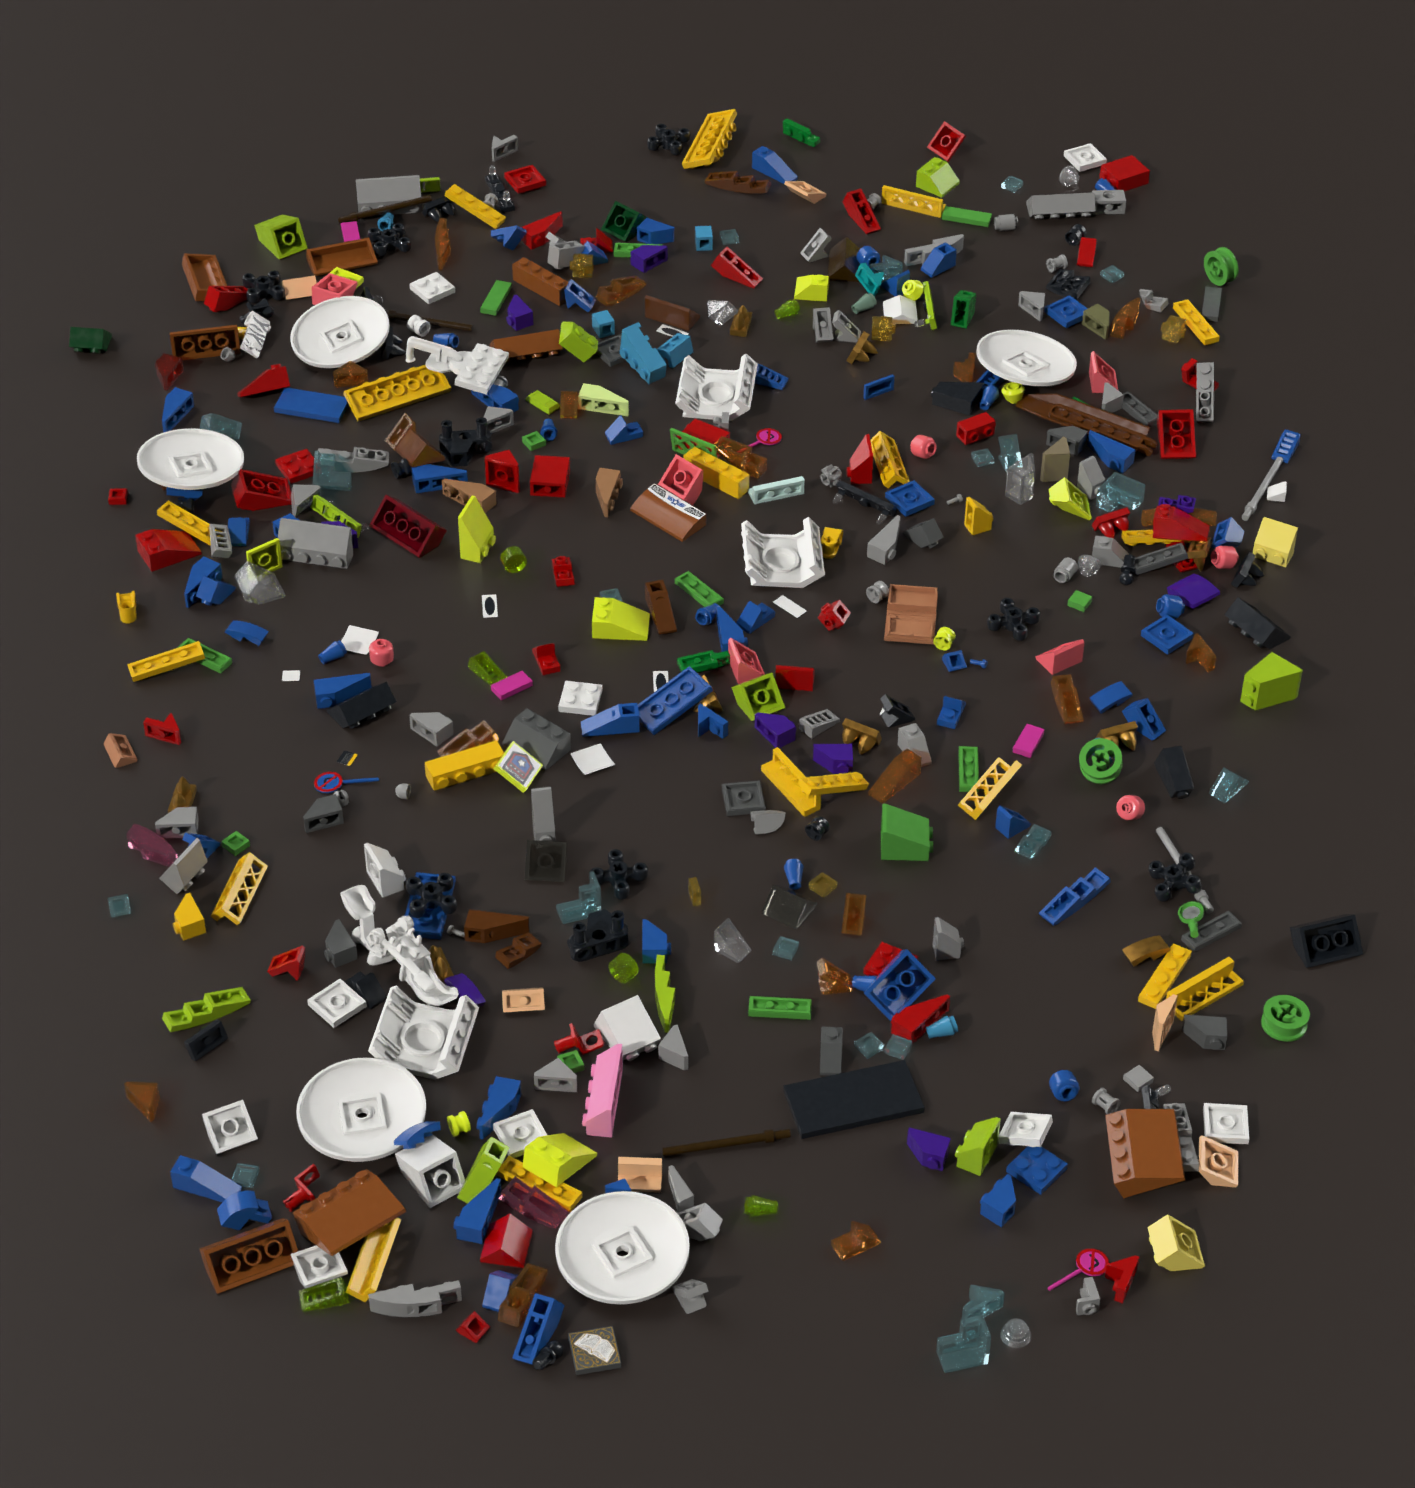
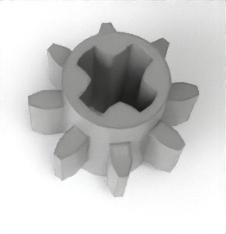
M832 464L821 469L823 472L820 475L822 483L830 487L836 486L840 480L839 478L842 477L841 470L837 466L833 467Z

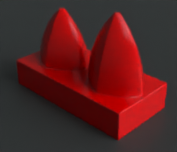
M1126 507L1098 516L1094 520L1092 527L1094 531L1100 530L1106 537L1114 538L1113 525L1122 531L1128 530L1130 511Z

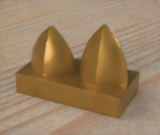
M744 305L735 312L730 327V335L746 337L752 320V312H747Z
M865 331L862 333L847 358V362L852 364L855 359L861 362H869L870 360L865 352L878 354L873 344L867 340L870 334Z
M1208 537L1207 541H1192L1187 552L1188 559L1193 558L1200 572L1204 568L1205 559L1212 544L1211 537Z
M705 675L701 676L711 686ZM714 690L705 696L693 710L698 712V705L701 703L710 710L714 709L716 714L723 711Z
M847 718L842 723L844 728L842 734L844 744H850L857 738H860L858 744L860 755L869 751L875 744L879 745L882 740L878 730Z
M1136 721L1102 729L1096 738L1111 740L1117 746L1119 745L1118 739H1121L1129 749L1134 751L1137 744L1135 731L1138 726Z
M183 776L176 785L168 813L177 807L192 806L197 787L194 784H189Z
M432 945L428 951L431 953L430 957L434 971L441 982L446 984L445 978L454 976L442 948Z

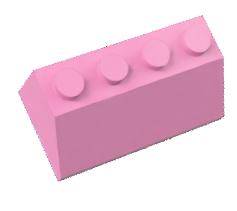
M616 1044L597 1055L596 1064H592L591 1077H593V1080H589L588 1093H591V1095L586 1097L585 1109L588 1112L583 1114L582 1126H586V1135L612 1137L623 1073L622 1044Z

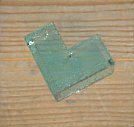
M214 413L202 416L200 429L215 431L233 440H238L240 437L241 422Z
M315 451L312 485H318L321 489L351 491L352 473L335 471L336 455Z
M1114 472L1098 489L1096 507L1112 512L1119 504L1136 510L1144 501L1146 485Z
M594 871L590 872V884L579 886V899L556 905V910L562 924L587 919L589 913L601 910V887Z
M983 1315L961 1319L959 1333L937 1338L936 1352L945 1373L988 1364L991 1335Z

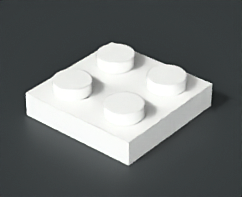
M1091 143L1064 151V157L1079 172L1099 167L1107 162V159Z
M437 272L410 283V289L427 304L455 293V287Z
M565 681L558 706L559 712L596 715L603 690L602 685Z
M338 979L307 1000L308 1006L333 1028L367 1007L366 1001L341 979Z
M1204 1103L1205 1137L1218 1143H1249L1247 1105Z
M533 1109L493 1123L496 1135L500 1142L510 1147L507 1154L513 1158L524 1155L525 1146L536 1138L547 1135Z
M1010 1112L998 1136L999 1144L1041 1147L1053 1123L1052 1115Z

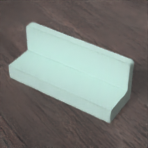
M803 476L753 486L748 489V493L754 504L804 494L805 480Z

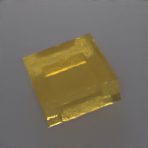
M822 872L809 882V888L824 898L837 888V881Z
M688 878V892L693 906L701 905V889L697 878Z

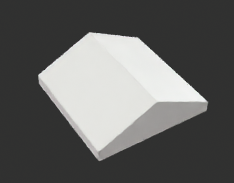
M901 295L883 301L885 324H918L916 301Z
M243 1100L202 1114L208 1137L216 1154L258 1140Z
M316 1245L291 1254L298 1278L305 1289L348 1274L339 1252L331 1256Z

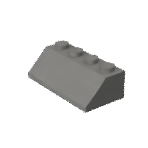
M419 175L356 179L358 213L421 197ZM422 204L390 211V213H421Z
M1094 192L1033 195L1026 201L1029 216L1035 217V220L1044 219V217L1049 216L1050 219H1057L1060 216L1074 218L1076 217L1075 215L1090 217L1091 214L1096 212Z
M286 518L280 519L278 539L280 540L282 560L348 569L353 557L351 527Z

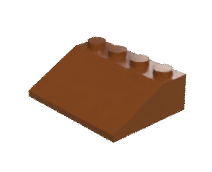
M1124 1109L1105 1115L1114 1185L1123 1198L1185 1181L1174 1109Z
M366 1169L359 1171L349 1180L339 1183L332 1190L320 1194L315 1200L301 1205L299 1209L293 1212L300 1234L333 1256L404 1214L406 1209L379 1177Z

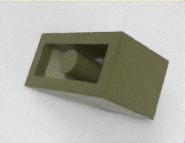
M1097 303L1083 311L1082 325L1103 339H1108L1109 311Z

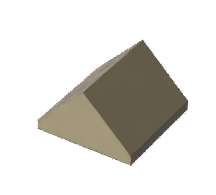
M1063 436L1043 453L1040 481H1060L1064 477L1068 479L1070 450L1066 437Z

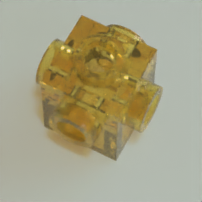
M573 255V261H570V270H573V277L592 278L593 255Z
M1170 315L1167 321L1162 323L1160 329L1162 339L1178 343L1180 338L1185 336L1186 319Z
M872 316V340H892V334H895V324H892V317Z

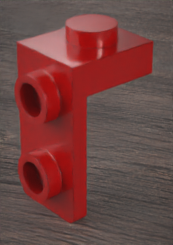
M1191 358L1181 368L1182 381L1197 389V360ZM1214 381L1215 391L1219 387V383Z

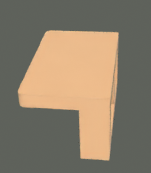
M314 275L283 280L282 286L285 289L286 300L311 297L312 286L316 284V277Z
M543 987L502 990L503 1012L545 1010Z
M618 1157V1181L626 1179L632 1192L660 1193L662 1158Z

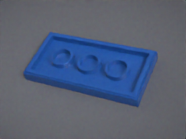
M285 387L274 406V412L340 423L349 404L346 398L342 396Z
M689 666L638 704L639 721L655 735L713 691L712 686Z
M416 872L415 877L421 880L422 884L428 882L436 883L439 874ZM452 876L453 887L449 891H444L442 893L444 896H452L456 882V876ZM410 895L405 916H410L413 919L414 937L421 935L422 938L441 940L447 914L438 906L434 909L427 908L423 917L414 918L410 914V903L415 899H420L421 896Z

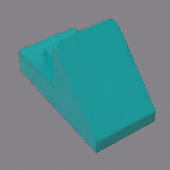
M861 263L855 276L866 291L875 297L881 285L884 272L874 274L866 263Z

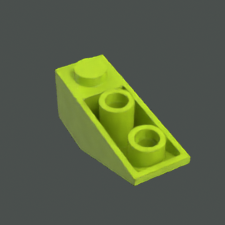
M491 1136L481 1147L457 1198L468 1204L491 1184L510 1147Z

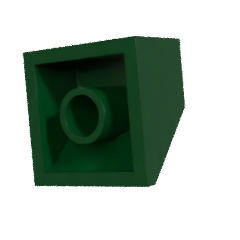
M615 201L601 230L627 242L637 235V227L648 217Z
M70 327L69 347L74 349V352L84 353V350H91L90 353L101 354V351L107 350L112 333L104 329Z

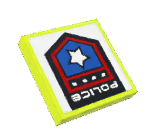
M513 741L493 769L524 793L543 765Z

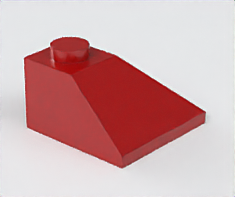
M944 121L927 148L949 162L966 135Z
M869 434L864 436L850 458L849 467H846V475L850 477L851 484H872L873 452Z

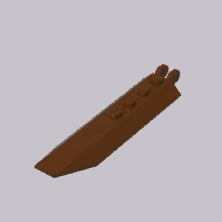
M1023 394L1022 399L1015 405L1017 408L1065 427L1075 426L1088 431V434L1092 430L1135 449V452L1139 451L1146 456H1151L1153 453L1152 448L1155 449L1158 446L1157 441L1147 437L1150 427L1060 394Z

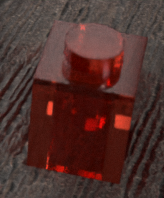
M165 353L155 363L157 376L164 390H168L183 373L182 358Z

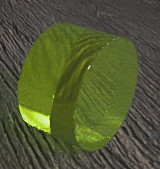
M517 546L508 547L500 556L504 568L509 573H517L527 564L524 553Z
M620 953L608 965L612 976L624 984L629 982L639 972L635 960L626 953Z

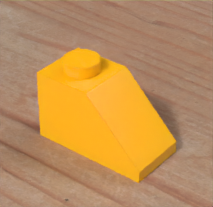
M967 497L965 527L972 535L991 530L993 522L992 513L981 503L971 497Z
M187 893L174 913L175 922L173 923L175 933L180 934L183 941L206 933L204 918L191 893Z

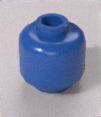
M871 246L862 247L856 256L860 264L866 263L870 269L877 267L880 262V254Z
M1165 594L1157 600L1156 610L1161 617L1167 614L1173 619H1177L1184 613L1185 604L1180 596Z
M1057 1071L1049 1080L1050 1089L1054 1097L1059 1101H1070L1079 1093V1083L1071 1071Z

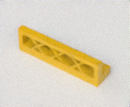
M885 185L882 187V204L938 218L942 217L946 204H943V199Z
M879 431L870 441L873 457L883 485L889 489L896 481L903 485L910 482L895 440Z
M778 747L774 748L773 760L761 765V771L804 817L819 811L821 808V795L808 796L798 785L799 779L806 776Z
M998 757L960 801L958 806L976 820L1022 764L1016 760L1009 766ZM997 764L1006 771L1005 774L997 773ZM986 778H994L995 785H988ZM976 789H984L985 796H978ZM967 800L974 801L976 807L974 810L965 803Z
M250 852L240 858L210 917L218 921L225 916L236 925L240 924L268 866ZM252 863L260 868L258 873L253 872ZM245 878H250L252 887L246 886ZM238 892H243L245 901L239 900ZM231 906H236L237 916L229 911Z
M1227 957L1168 991L1166 999L1173 994L1178 996L1175 1016L1183 1021L1184 1015H1193L1241 987L1244 981L1233 971L1235 961ZM1230 977L1234 983H1223V980ZM1211 987L1220 988V991L1212 993L1208 992V989ZM1198 996L1204 997V1000L1197 1002L1192 1001V998ZM1180 1005L1189 1006V1009L1182 1013L1177 1007Z
M395 1218L389 1224H385L365 1236L345 1293L366 1302L369 1299L368 1294L376 1292L401 1222L400 1218Z

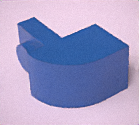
M254 1191L234 1193L227 1197L217 1208L221 1226L240 1230L249 1219L267 1224L272 1219L268 1201L257 1199Z

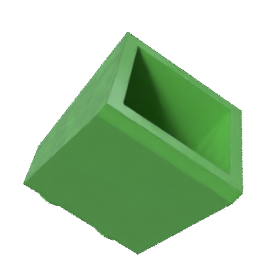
M882 804L881 860L929 861V853H933V841H929V839L933 838V827H929V819L888 804Z

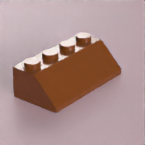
M525 257L512 264L514 281L558 306L566 303L564 290L568 284L567 280Z
M237 325L170 332L173 362L221 356V352L225 347L234 350L235 354H241Z
M559 329L493 339L489 344L492 348L509 352V358L506 363L510 362V359H516V361L526 360V357L529 356L540 358L542 354L549 353V356L558 355L563 349L559 344Z
M285 1218L199 1249L205 1269L217 1294L293 1266L291 1254L298 1252L289 1221Z

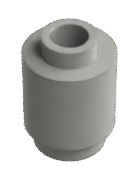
M1014 214L994 217L995 230H1015V227L1018 226V218Z
M1064 558L1054 570L1055 580L1059 583L1068 582L1078 570L1076 561L1072 558Z

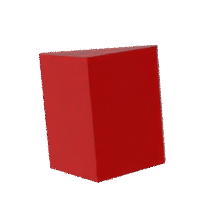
M505 450L487 455L485 457L486 485L519 493V464L511 451Z
M776 665L775 681L779 689L813 691L814 668Z
M508 1214L490 1223L480 1262L524 1268L533 1230L512 1214Z

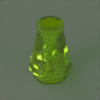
M789 299L774 312L776 317L781 319L797 314L800 311V306L795 299Z
M755 1195L745 1198L744 1211L750 1217L777 1213V1200H769Z

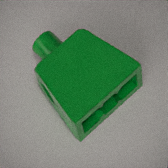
M960 290L954 296L951 317L952 326L967 329L974 315L976 293Z

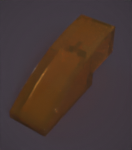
M637 276L612 279L611 285L598 288L596 299L606 306L619 303L646 286V282Z
M1141 298L1130 301L1116 314L1111 325L1110 337L1123 339L1126 329H1134L1139 314Z
M723 436L714 444L716 445L717 452L724 459L755 478L759 479L767 470V458L752 453V447Z
M1071 674L1053 676L1051 688L1064 724L1083 722L1078 693L1073 685Z
M483 720L471 731L465 728L439 749L437 753L443 757L496 741L499 738L495 731Z
M529 1263L526 1264L510 1285L508 1296L499 1306L498 1321L519 1328L529 1312L534 1294H539L548 1274L547 1269Z

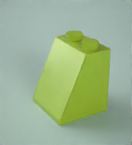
M282 214L254 225L259 241L278 259L308 249L299 218Z
M1271 652L1245 674L1240 702L1256 711L1296 699L1303 670Z

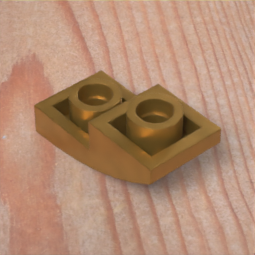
M1159 935L1137 941L1125 947L1122 951L1134 967L1149 957L1153 961L1169 952L1170 948Z

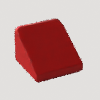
M474 1311L467 1316L456 1331L472 1342L477 1343L490 1326Z

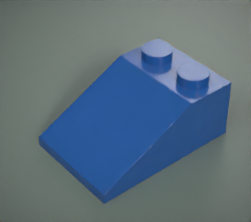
M905 949L901 950L883 969L863 994L891 1021L896 1013H900L905 1007L910 1006L936 978Z

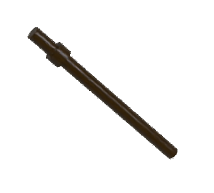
M431 195L359 213L352 212L350 215L339 217L338 221L339 224L350 221L354 222L358 221V219L430 202L432 198Z
M393 310L386 311L388 319L392 321H408L413 316L397 313ZM421 317L422 320L428 321L433 326L470 332L473 328L469 324Z
M770 1129L758 1134L663 1147L662 1154L663 1156L763 1141L771 1143L777 1139L790 1138L791 1132L790 1129L778 1131Z

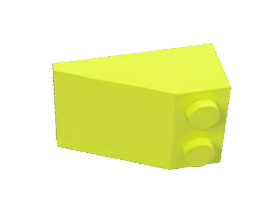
M472 495L458 516L461 559L481 563L483 558L487 557L490 547L495 544L496 536L494 535L493 526L480 503Z
M595 597L592 616V638L647 641L650 613L614 598Z
M565 1133L540 1136L525 1146L523 1168L553 1186L558 1187L597 1157V1152Z

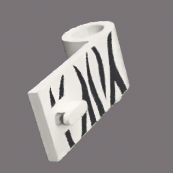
M251 311L244 323L247 326V330L240 349L258 358L271 325L269 320Z

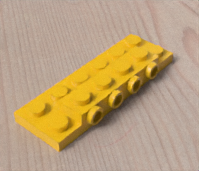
M736 109L707 114L682 162L684 169H693L703 165L709 166L717 162L720 157H723V150L728 147V141L732 140V133L736 132V124L733 122L737 116Z
M425 364L419 367H412L407 371L396 372L388 377H381L373 382H365L360 386L345 390L344 396L357 422L450 392L451 386L444 373L429 370Z

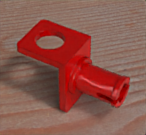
M572 1023L569 1024L571 1035L554 1041L558 1053L576 1046L584 1055L604 1046L599 1029L579 1036ZM591 1037L598 1038L594 1045H587V1041Z
M315 1164L310 1165L294 1178L298 1190L283 1200L284 1205L290 1212L305 1200L310 1202L315 1200L314 1195L307 1188V1186L320 1177ZM313 1172L312 1176L304 1181L306 1175Z

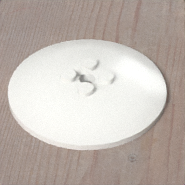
M359 296L336 297L323 301L302 314L292 328L290 340L294 353L303 362L320 368H338L362 361L377 351L388 336L390 324L386 311L377 302Z
M1000 330L992 332L980 339L976 349L977 357L986 369L1003 379L1023 385L1052 386L1061 384L1074 375L1077 366L1074 355L1063 344L1045 335L1030 331Z
M177 429L158 434L147 440L137 453V465L146 478L159 485L183 490L206 489L226 483L238 475L239 470L244 465V453L236 441L224 434L205 429Z
M378 1058L348 1059L321 1070L305 1085L297 1103V1122L305 1140L322 1154L343 1161H372L389 1156L403 1148V1145H394V1140L408 1128L424 1122L426 1099L419 1081L402 1066ZM360 1113L367 1114V1116L363 1118L357 1117V1115Z
M628 1191L598 1195L577 1206L561 1224L555 1243L557 1264L566 1281L586 1297L609 1304L638 1303L656 1297L666 1291L683 1273L690 1249L689 1236L685 1224L670 1206L650 1195ZM619 1251L628 1252L626 1256H619L617 1253Z

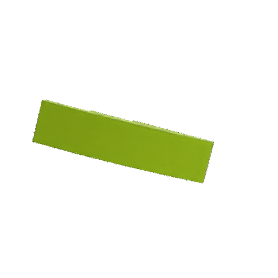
M657 955L655 966L656 1005L664 1032L668 1033L675 1005V988L670 987V972L665 971V955Z
M243 987L205 993L203 1000L184 1003L181 1010L164 1012L162 1019L171 1033L216 1020L250 1004L251 1000Z

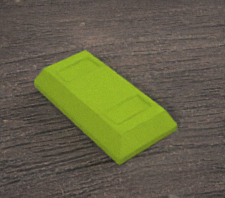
M538 390L528 395L525 399L548 415L561 408L558 402Z

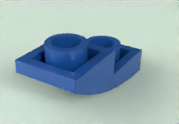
M234 620L225 630L226 634L240 642L243 638H246L260 646L269 632L257 625Z
M1120 681L1100 690L1090 697V701L1102 714L1115 704L1119 706L1132 697L1133 694Z
M426 1121L408 1128L394 1140V1145H403V1149L416 1148L417 1143L425 1142L424 1137L432 1136L433 1131L441 1130L440 1121Z

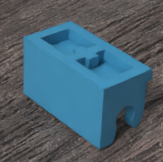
M677 333L657 348L665 363V358L668 360L670 368H674L685 357L693 353L691 336Z

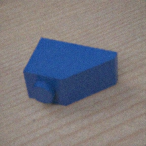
M1230 517L1217 524L1211 547L1213 549L1217 546L1237 547L1242 543L1245 531Z
M203 576L196 597L201 598V602L206 605L212 606V603L220 605L235 591L236 586Z
M1148 698L1135 701L1122 710L1128 723L1136 721L1138 726L1136 731L1150 740H1155L1166 731Z
M642 919L643 963H656L657 955H665V963H667V955H671V943H667V934L647 919Z

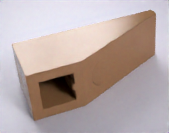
M599 468L597 473L596 494L604 517H608L610 511H613L614 500L618 499L619 488H622L623 478H620V470Z
M451 479L442 480L443 494L464 506L472 495L477 498L485 513L497 505L496 491L484 484Z

